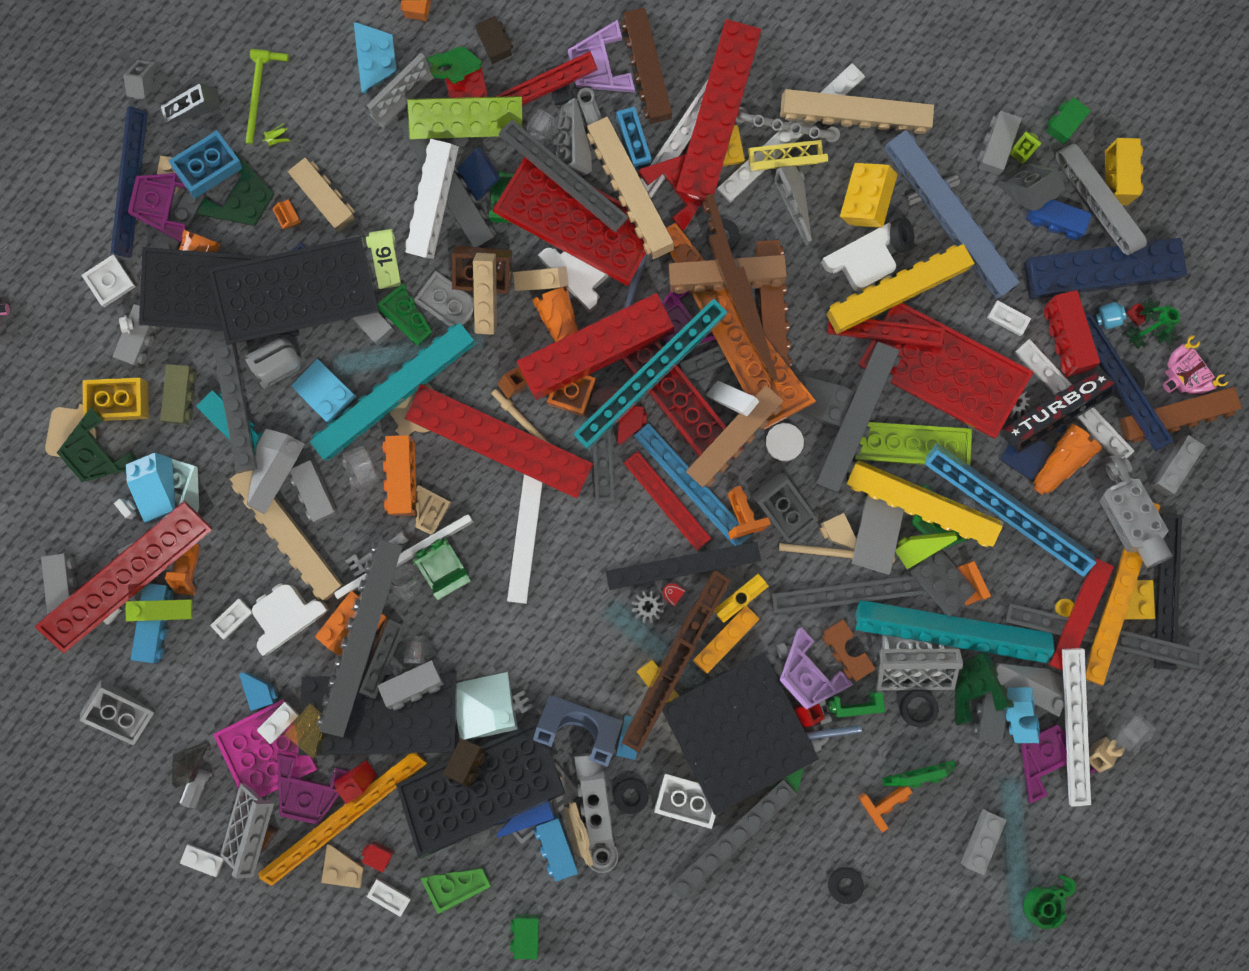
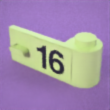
M393 229L369 232L366 241L368 248L372 250L378 288L384 289L400 286L401 280L395 252L396 244Z

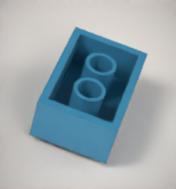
M217 130L168 160L172 170L194 199L242 169L240 160Z

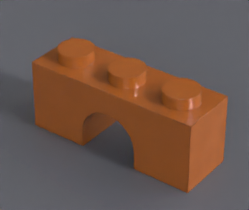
M840 619L822 631L824 635L821 637L827 647L831 646L834 650L832 655L838 664L841 662L845 667L843 672L848 680L852 679L857 682L875 670L865 652H861L853 657L847 654L845 644L854 635L844 619Z

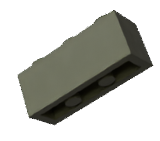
M166 364L160 421L169 424L189 425V420L191 421L193 417V411L190 409L191 402L195 398V392L192 390L193 383L197 380L194 368Z

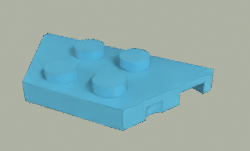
M354 23L361 92L366 93L373 86L379 85L387 77L397 73L394 39L392 34Z

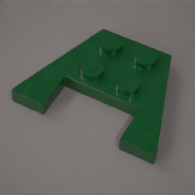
M234 151L242 166V169L237 173L242 176L222 208L205 199L197 214L204 217L256 226L275 194L240 155Z
M94 406L90 407L56 452L81 482L105 477L113 473L124 472L126 464L138 460L130 451L114 461L89 430L104 421V418Z
M981 653L964 660L962 669H959L955 688L956 726L973 722L969 701L992 693L996 711H1004L1014 707L1013 701L1009 700L1005 694L1007 692L1005 686L1001 685L997 678L999 674L988 653Z

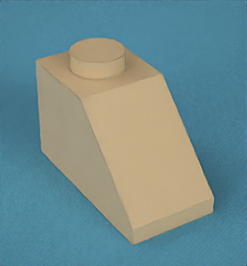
M844 513L821 523L822 528H820L824 539L828 538L830 542L852 550L855 549L857 539Z

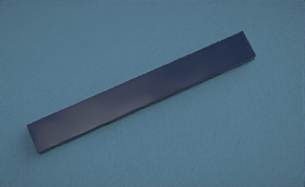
M132 106L127 107L110 253L126 258L132 257L136 218L129 215L128 209L136 176H141L148 114L147 111Z
M1091 312L1086 314L1085 316L1099 356V365L1116 383V392L1154 451L1173 443V438Z

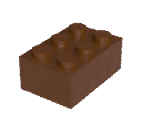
M455 246L452 252V290L474 291V257L476 253L496 254V293L509 294L512 286V250Z

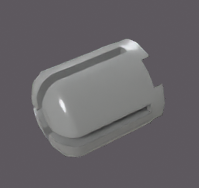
M278 337L245 356L250 370L261 380L259 384L263 389L283 380L301 368V359L296 349L284 337Z

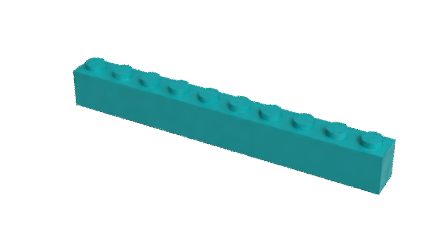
M715 299L708 303L573 434L574 437L588 451L722 322L728 312Z
M455 323L450 326L445 335L436 337L430 347L421 349L417 353L418 356L416 358L406 361L402 365L403 368L398 372H392L387 377V381L383 384H377L372 389V393L368 396H362L357 401L358 404L353 408L349 407L344 410L343 416L330 421L324 431L320 430L313 435L314 439L310 443L321 458L329 461L418 391L420 385L428 383L476 345V341L461 323Z
M862 600L859 601L855 614V630L1043 663H1049L1055 651L1052 633Z

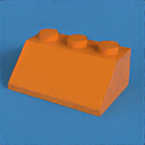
M352 590L315 636L323 645L341 656L343 650L340 648L343 637H347L349 631L346 629L347 622L354 615L355 610H352L355 599H359L360 595ZM383 613L381 614L377 630L387 619V616Z

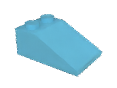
M318 359L291 385L328 423L335 418L338 419L343 411L358 398Z
M153 453L126 464L127 484L144 523L162 518L176 508L172 458Z

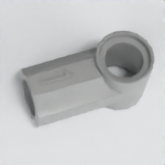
M582 88L578 92L577 102L588 126L601 120L602 116L595 101L594 92L590 88ZM583 96H588L591 100L589 102H583L581 98Z
M195 766L191 767L186 777L187 785L180 800L182 806L197 808L204 789L209 785L207 782L209 777H212V773Z

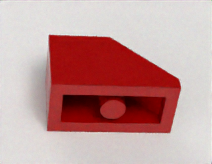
M633 406L619 420L617 445H622L642 428V424H646L647 412H644V407Z
M365 760L334 781L333 784L347 805L364 793L377 777V774L369 762Z

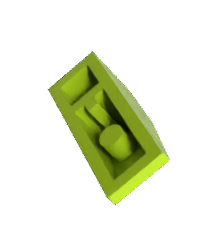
M1026 130L1011 149L1010 155L1021 164H1024L1042 142L1034 133H1029Z
M956 532L917 535L909 538L903 537L897 541L895 552L905 567L909 569L956 541L958 535Z
M192 600L126 602V621L193 619Z

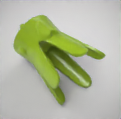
M284 122L275 129L264 132L266 139H263L262 142L267 141L268 145L272 146L277 143L291 141L287 138L276 139L288 129L281 128L276 130L284 125Z

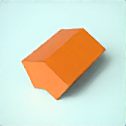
M289 199L284 202H278L272 208L282 229L291 228L301 223Z

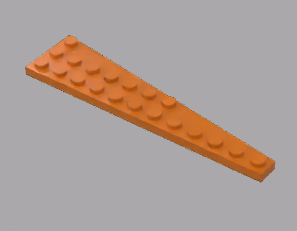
M676 223L666 227L674 243V250L670 251V254L675 263L705 261ZM726 288L721 291H714L713 289H707L703 292L690 291L700 310L715 299L728 312L726 318L712 330V333L743 391L755 397L767 385L783 400L781 404L783 408L776 416L772 414L768 418L770 422L764 429L816 403V400L766 338L778 380L771 381L741 325Z

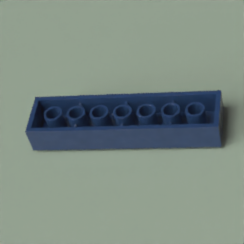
M1181 238L1147 242L1144 248L1130 255L1124 254L1119 246L1032 257L1024 263L1030 300L1054 297L1055 295L1075 290L1078 293L1173 281L1188 275Z

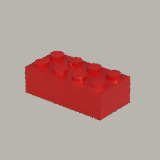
M1078 291L1055 295L1045 305L1044 316L1049 321V332L1051 337H1054L1056 343L1055 352L1060 356L1061 370L1065 373L1066 378L1088 373L1100 364V360Z

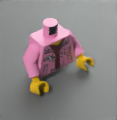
M1195 335L1189 336L1188 343H1183L1171 353L1167 363L1168 369L1165 371L1169 380L1163 383V388L1169 393L1177 388L1180 393L1186 392L1189 395L1204 394L1216 389L1218 385L1225 386L1228 384V382L1224 384L1219 382V378L1225 376V374L1219 375L1215 381L1212 380L1215 376L1194 349L1200 345V340L1196 344L1190 343V340Z

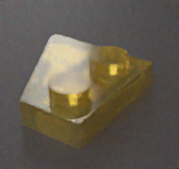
M309 703L284 736L315 759L318 742L322 736V732L319 731L316 722L319 713L322 714V712Z

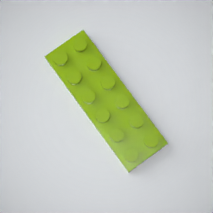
M521 96L407 99L410 139L499 136L500 131L511 120L522 127Z
M869 422L868 426L871 428L867 438L863 437L860 442L863 445L859 456L856 454L854 456V460L925 465L926 455L938 443L970 466L972 429Z

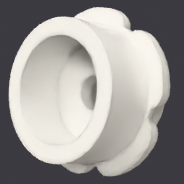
M127 315L119 318L121 332H128L130 334V330L134 329L132 319L127 318Z

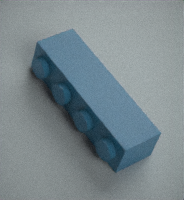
M148 583L142 588L140 601L173 600L174 591L168 585ZM169 620L137 621L131 660L160 663V659H163L164 656L163 640H166L168 630L165 629L166 621Z

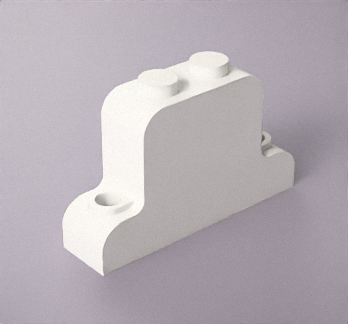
M890 222L884 225L883 228H878L824 257L821 261L824 269L827 272H833V274L842 270L852 288L857 292H861L871 285L876 287V283L887 277L892 279L891 274L896 269V263L886 247L891 243Z
M544 249L538 255L547 268L566 266L568 290L589 313L595 310L600 297L594 289L609 276L566 252L560 254L556 249Z
M282 583L272 588L273 592L268 596L265 594L256 600L257 603L252 608V613L265 631V634L257 642V649L261 655L267 656L328 613L330 609L326 603L317 601V599L306 603L295 586L283 585Z

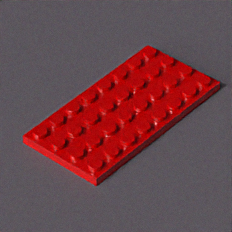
M524 157L493 209V213L627 286L646 254L643 247L645 243L642 238H638L634 222L631 223L628 219L615 233L526 157ZM596 189L623 213L626 214L628 212L626 206L622 207L620 201Z
M903 303L892 307L884 321L945 328L942 349L872 340L858 366L866 370L877 342L900 350L898 356L901 359L897 368L894 366L892 368L891 374L894 375L890 384L985 435L996 439L1031 378L1033 371Z

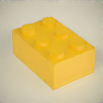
M1117 138L1105 150V183L1122 206H1128L1143 192V183H1141L1143 146L1141 145V139Z
M855 163L840 217L848 225L883 228L898 174L890 165Z
M142 378L83 380V417L90 407L94 406L102 415L104 421L149 419L148 381Z

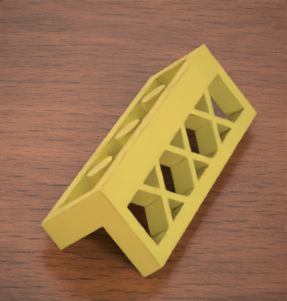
M822 140L748 148L750 171L828 162V154H823ZM810 145L817 146V155H810L806 152ZM792 147H796L801 151L798 157H792L788 154ZM775 149L783 153L780 159L775 160L770 156ZM760 151L766 157L763 161L755 162L754 152Z

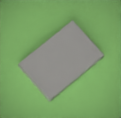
M437 271L433 273L414 298L415 303L448 327L455 323H461L465 327L474 315V298L464 290H452V282Z

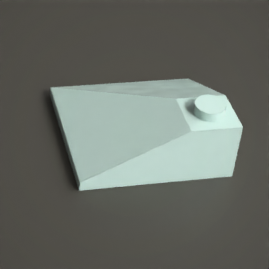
M172 459L176 507L185 500L198 513V468Z
M508 672L457 683L456 719L461 739L467 741L518 729Z

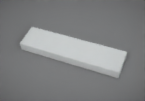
M717 381L706 394L709 399L745 416H748L759 403L756 397L720 381Z

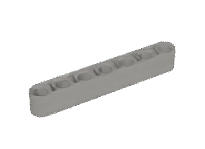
M1071 144L1057 151L1055 154L1057 163L1122 252L1130 255L1144 248L1147 245L1146 237L1076 144Z

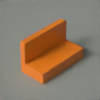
M970 561L957 567L976 590L965 602L966 606L991 597L975 561Z

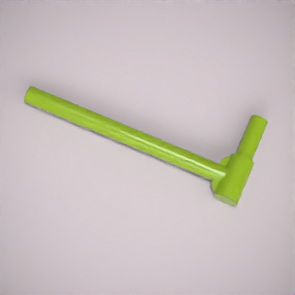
M250 50V58L256 65L246 144L253 145L263 64L270 60L288 62L289 54L275 53L270 50Z

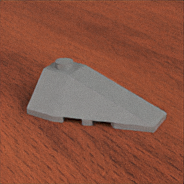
M573 98L561 106L557 125L561 132L558 138L554 139L553 145L557 146L555 156L580 177H583L592 172L591 151L577 99Z
M796 165L780 167L776 171L774 182L805 245L808 246L812 238L804 175L801 170L798 171Z
M265 429L256 445L255 458L257 469L253 470L247 506L263 514L266 513L305 445L304 443L288 434Z
M996 663L995 668L999 674L997 678L1007 691L1008 688L1032 687L1035 706L1058 717L1060 716L1064 708V682L1062 676L1047 668Z

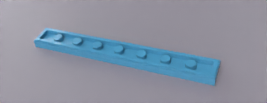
M649 423L634 435L636 440L734 546L742 545L752 536L749 534L736 539H730L728 532L735 526H739L738 520L707 486L702 488L686 473L689 466Z

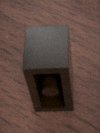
M493 16L475 25L477 34L492 64L512 56L511 49L513 45L510 38H506L504 35L506 30L502 21L498 22L496 16Z
M460 738L442 775L469 788L470 784L476 779V772L479 766L485 760L486 751L480 746Z

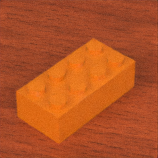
M409 435L385 436L386 441H383L382 445L383 453H386V461H383V470L387 472V480H384V491L387 492V499L384 501L385 511H388V514L392 516L417 515L415 440Z

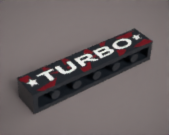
M1101 368L1095 372H1090L1084 379L1074 382L1066 390L1056 393L1053 398L1040 403L1032 411L1025 412L1014 422H1009L1003 428L1004 439L1017 453H1020L1113 396L1116 383Z

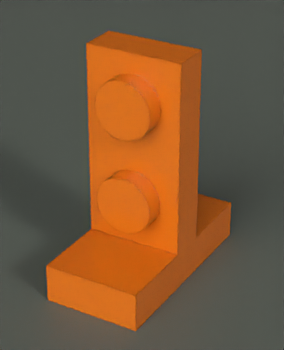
M741 486L734 487L727 494L739 522V526H735L728 532L731 540L763 531L771 525L768 517L754 520V513L748 505L746 493L742 490Z
M199 544L192 546L175 561L173 572L166 573L165 580L175 594L195 596L196 587L192 582L200 552Z
M901 786L874 805L864 792L857 797L878 829L883 833L889 828L880 815L891 812L894 809L892 806L898 802L900 804L906 802L910 798L909 795L912 794V791L908 786Z

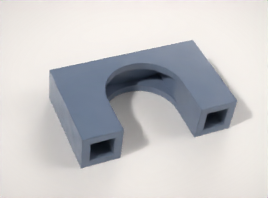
M549 695L533 740L552 747L556 733L561 727L565 725L581 726L588 730L594 738V747L589 760L608 767L623 721Z

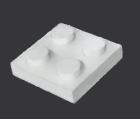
M114 254L82 274V277L103 307L111 304L136 287Z

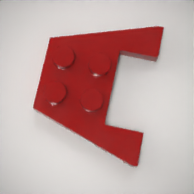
M686 154L642 168L638 173L647 186L663 174L676 192ZM677 194L686 207L671 219L683 231L703 201Z

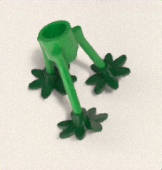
M1149 298L1148 304L1145 302L1141 303L1144 310L1140 312V315H1146L1145 322H1149L1150 319L1156 322V314H1160L1159 322L1142 332L1139 327L1136 330L1132 326L1129 327L1130 332H1126V335L1131 338L1129 343H1134L1137 349L1140 348V345L1146 346L1142 339H1145V334L1155 328L1157 332H1154L1152 335L1159 337V344L1165 340L1168 345H1171V339L1178 338L1173 332L1176 330L1174 326L1181 322L1179 311L1174 307H1170V305L1158 307L1160 302L1157 301L1153 304V299Z

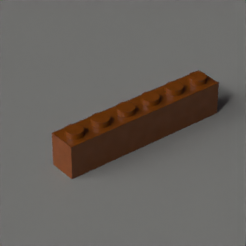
M644 7L623 12L621 26L623 32H627L628 37L625 38L627 49L632 51L630 62L632 67H636L637 72L634 73L636 84L640 83L641 90H638L640 101L645 103V108H643L644 117L649 119L650 124L672 119V111L646 9Z

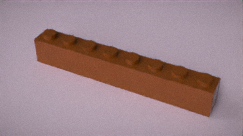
M780 240L757 241L756 257L784 255V248L780 246ZM786 283L777 287L763 285L758 288L760 321L765 337L788 367L792 369V360L788 358L790 339H787L786 332H789V321L785 320V313H788V304L784 302Z

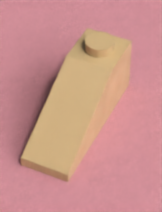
M566 266L513 272L515 291L569 286Z

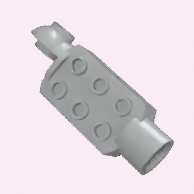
M1108 456L1105 465L1106 472L1110 479L1116 482V485L1108 488L1099 502L1126 551L1139 553L1146 568H1151L1170 559L1173 555L1163 539L1169 530L1140 479H1133L1129 475L1132 473L1130 462L1125 457Z
M590 752L574 756L577 780L580 781L577 785L578 795L583 797V802L580 805L581 816L586 818L584 826L588 834L589 851L593 861V865L589 867L595 872L606 873L616 866L618 852L614 844L603 765L589 760L592 753ZM595 794L599 799L591 801L589 796ZM598 814L602 819L595 821L591 816ZM604 851L608 857L605 860H600L597 857V853Z

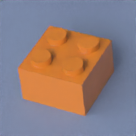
M587 375L550 393L547 403L549 406L585 417L597 380L595 377Z

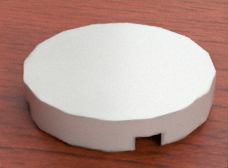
M781 423L775 425L768 432L765 445L768 453L773 458L779 461H790L801 453L804 446V438L796 426Z

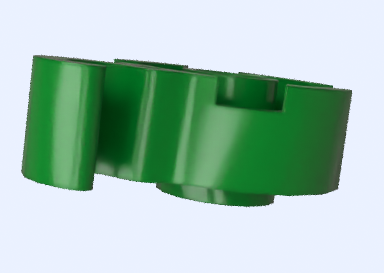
M1060 874L1059 878L1064 881L1062 888L1039 886L1028 892L1023 905L1024 914L1028 921L1041 929L1058 928L1066 918V913H1064L1065 898L1072 896L1076 891V883L1073 879Z

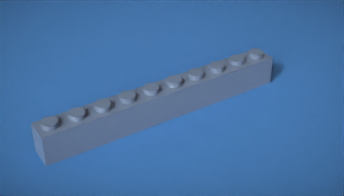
M905 130L888 142L883 149L957 247L962 244L965 245L975 263L972 268L994 297L997 299L1019 284L1017 274L1010 270L1006 259L995 250L994 243L986 238L982 227L974 222L971 212L963 207L959 196L951 191L947 180L942 179L939 175L938 168L927 159L926 152L918 147L914 136Z

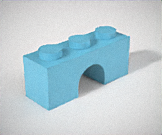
M1008 688L1007 697L1014 703L1013 708L1006 710L1007 722H1011L1009 723L1010 735H1013L1015 743H1039L1040 726L1038 715H1034L1035 699L1033 688Z

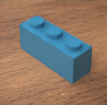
M635 107L617 111L616 123L625 151L635 170L638 171L650 166L652 159Z
M558 813L554 819L537 824L533 830L536 839H540L543 846L540 847L543 858L548 859L549 865L546 866L550 877L554 876L555 882L578 874V869Z

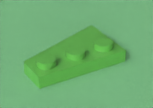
M483 867L421 877L423 885L438 914L491 887Z

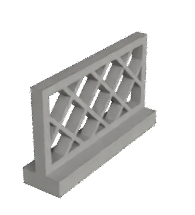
M422 53L405 67L367 105L371 113L370 117L382 129L388 126L407 107V99H415L436 79L431 75L426 57Z
M880 649L877 691L955 690L959 669H962L963 666L960 649ZM899 672L903 674L898 678L894 677V675ZM918 672H921L923 674L918 678H915L913 676ZM937 672L942 673V675L938 676L937 678L932 676ZM908 678L911 680L909 683H902ZM927 678L931 680L928 683H922V681L926 680ZM947 678L951 680L950 683L941 682ZM887 679L892 680L890 683H882Z
M240 783L220 854L233 869L232 876L235 879L254 876L274 806L271 800H263L246 783Z

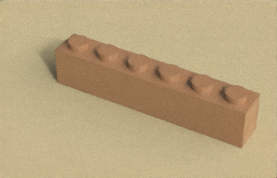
M784 255L733 259L736 268L744 266L749 285L752 288H760L763 285L777 287L785 284L787 275ZM715 260L669 263L670 292L682 294L686 291L703 292L707 289H713L714 291L725 289Z
M767 385L755 396L759 403L748 416L739 413L686 471L702 488L705 486L709 488L716 481L714 476L719 471L723 473L730 465L727 462L732 457L736 459L743 451L741 447L745 443L749 445L756 437L754 433L759 428L763 430L770 422L768 418L772 414L776 416L783 408L781 406L783 400Z

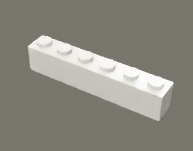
M430 139V143L427 145V157L422 167L423 175L418 185V197L414 203V215L410 222V234L405 244L406 253L434 259L459 148L456 145Z

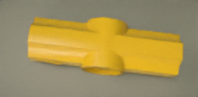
M757 574L718 605L714 612L724 623L769 586ZM738 593H743L746 596L743 604H739L736 601Z

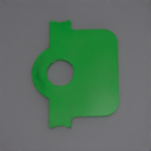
M457 47L443 54L436 53L433 56L427 57L428 61L432 64L430 67L431 75L439 79L448 78L453 84L464 80L465 75L482 67L481 60L465 47ZM444 66H452L448 70L440 71Z

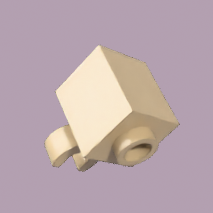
M1105 737L1091 745L1089 749V763L1099 773L1113 767L1117 757L1123 755L1125 748L1118 749L1116 747L1117 740L1110 741Z

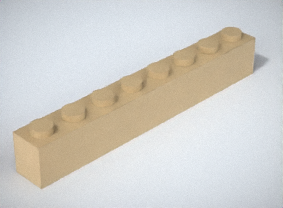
M785 89L782 94L780 117H785L788 121L804 119V122L807 123L822 121L823 124L827 125L841 123L842 126L848 127L853 124L859 125L860 128H870L872 126L878 127L879 130H889L891 128L896 129L897 132L911 130L916 134H925L933 126L934 105Z
M608 117L588 125V134H586L590 145L594 144L596 148L594 150L598 160H602L604 164L602 168L606 176L610 175L612 179L610 183L613 190L619 192V201L622 207L626 206L628 210L626 214L629 221L635 223V232L639 239H643L645 243L643 247L647 255L651 254L654 260L673 251L674 243Z
M253 470L237 473L230 478V481L233 483L231 487L237 494L243 496V503L248 509H251V507L247 506ZM276 496L265 514L253 509L256 513L254 515L256 520L266 526V533L271 539H276L279 543L277 545L279 550L289 556V563L294 569H299L302 573V580L307 585L310 584L314 589L312 592L318 600L326 601L334 595L335 591L344 587L343 583Z

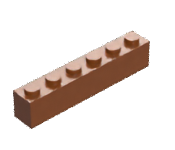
M1231 387L1156 408L1154 411L1169 433L1181 430L1180 426L1187 425V428L1199 425L1198 421L1204 419L1205 423L1218 420V415L1223 414L1224 418L1236 415L1235 411L1242 409L1236 388ZM1132 415L1119 419L1125 441L1132 440V443L1144 440L1143 436L1145 435Z

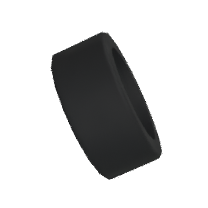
M912 690L906 693L899 705L903 720L909 725L918 728L931 725L937 719L939 713L935 697L922 690ZM915 697L926 699L930 705V713L923 720H915L908 713V704Z

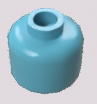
M1113 302L1100 306L1095 318L1097 323L1107 330L1123 325L1126 313L1123 305Z

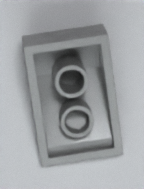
M100 680L80 712V721L134 745L155 712L120 688Z

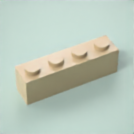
M304 158L287 172L339 233L356 219L353 216L355 211L348 203L344 205L341 201L343 197L337 189L332 190L329 187L331 182L325 175L322 177L319 175L318 171L320 169L313 161L309 163Z
M476 253L473 260L475 334L494 335L497 327L496 254Z

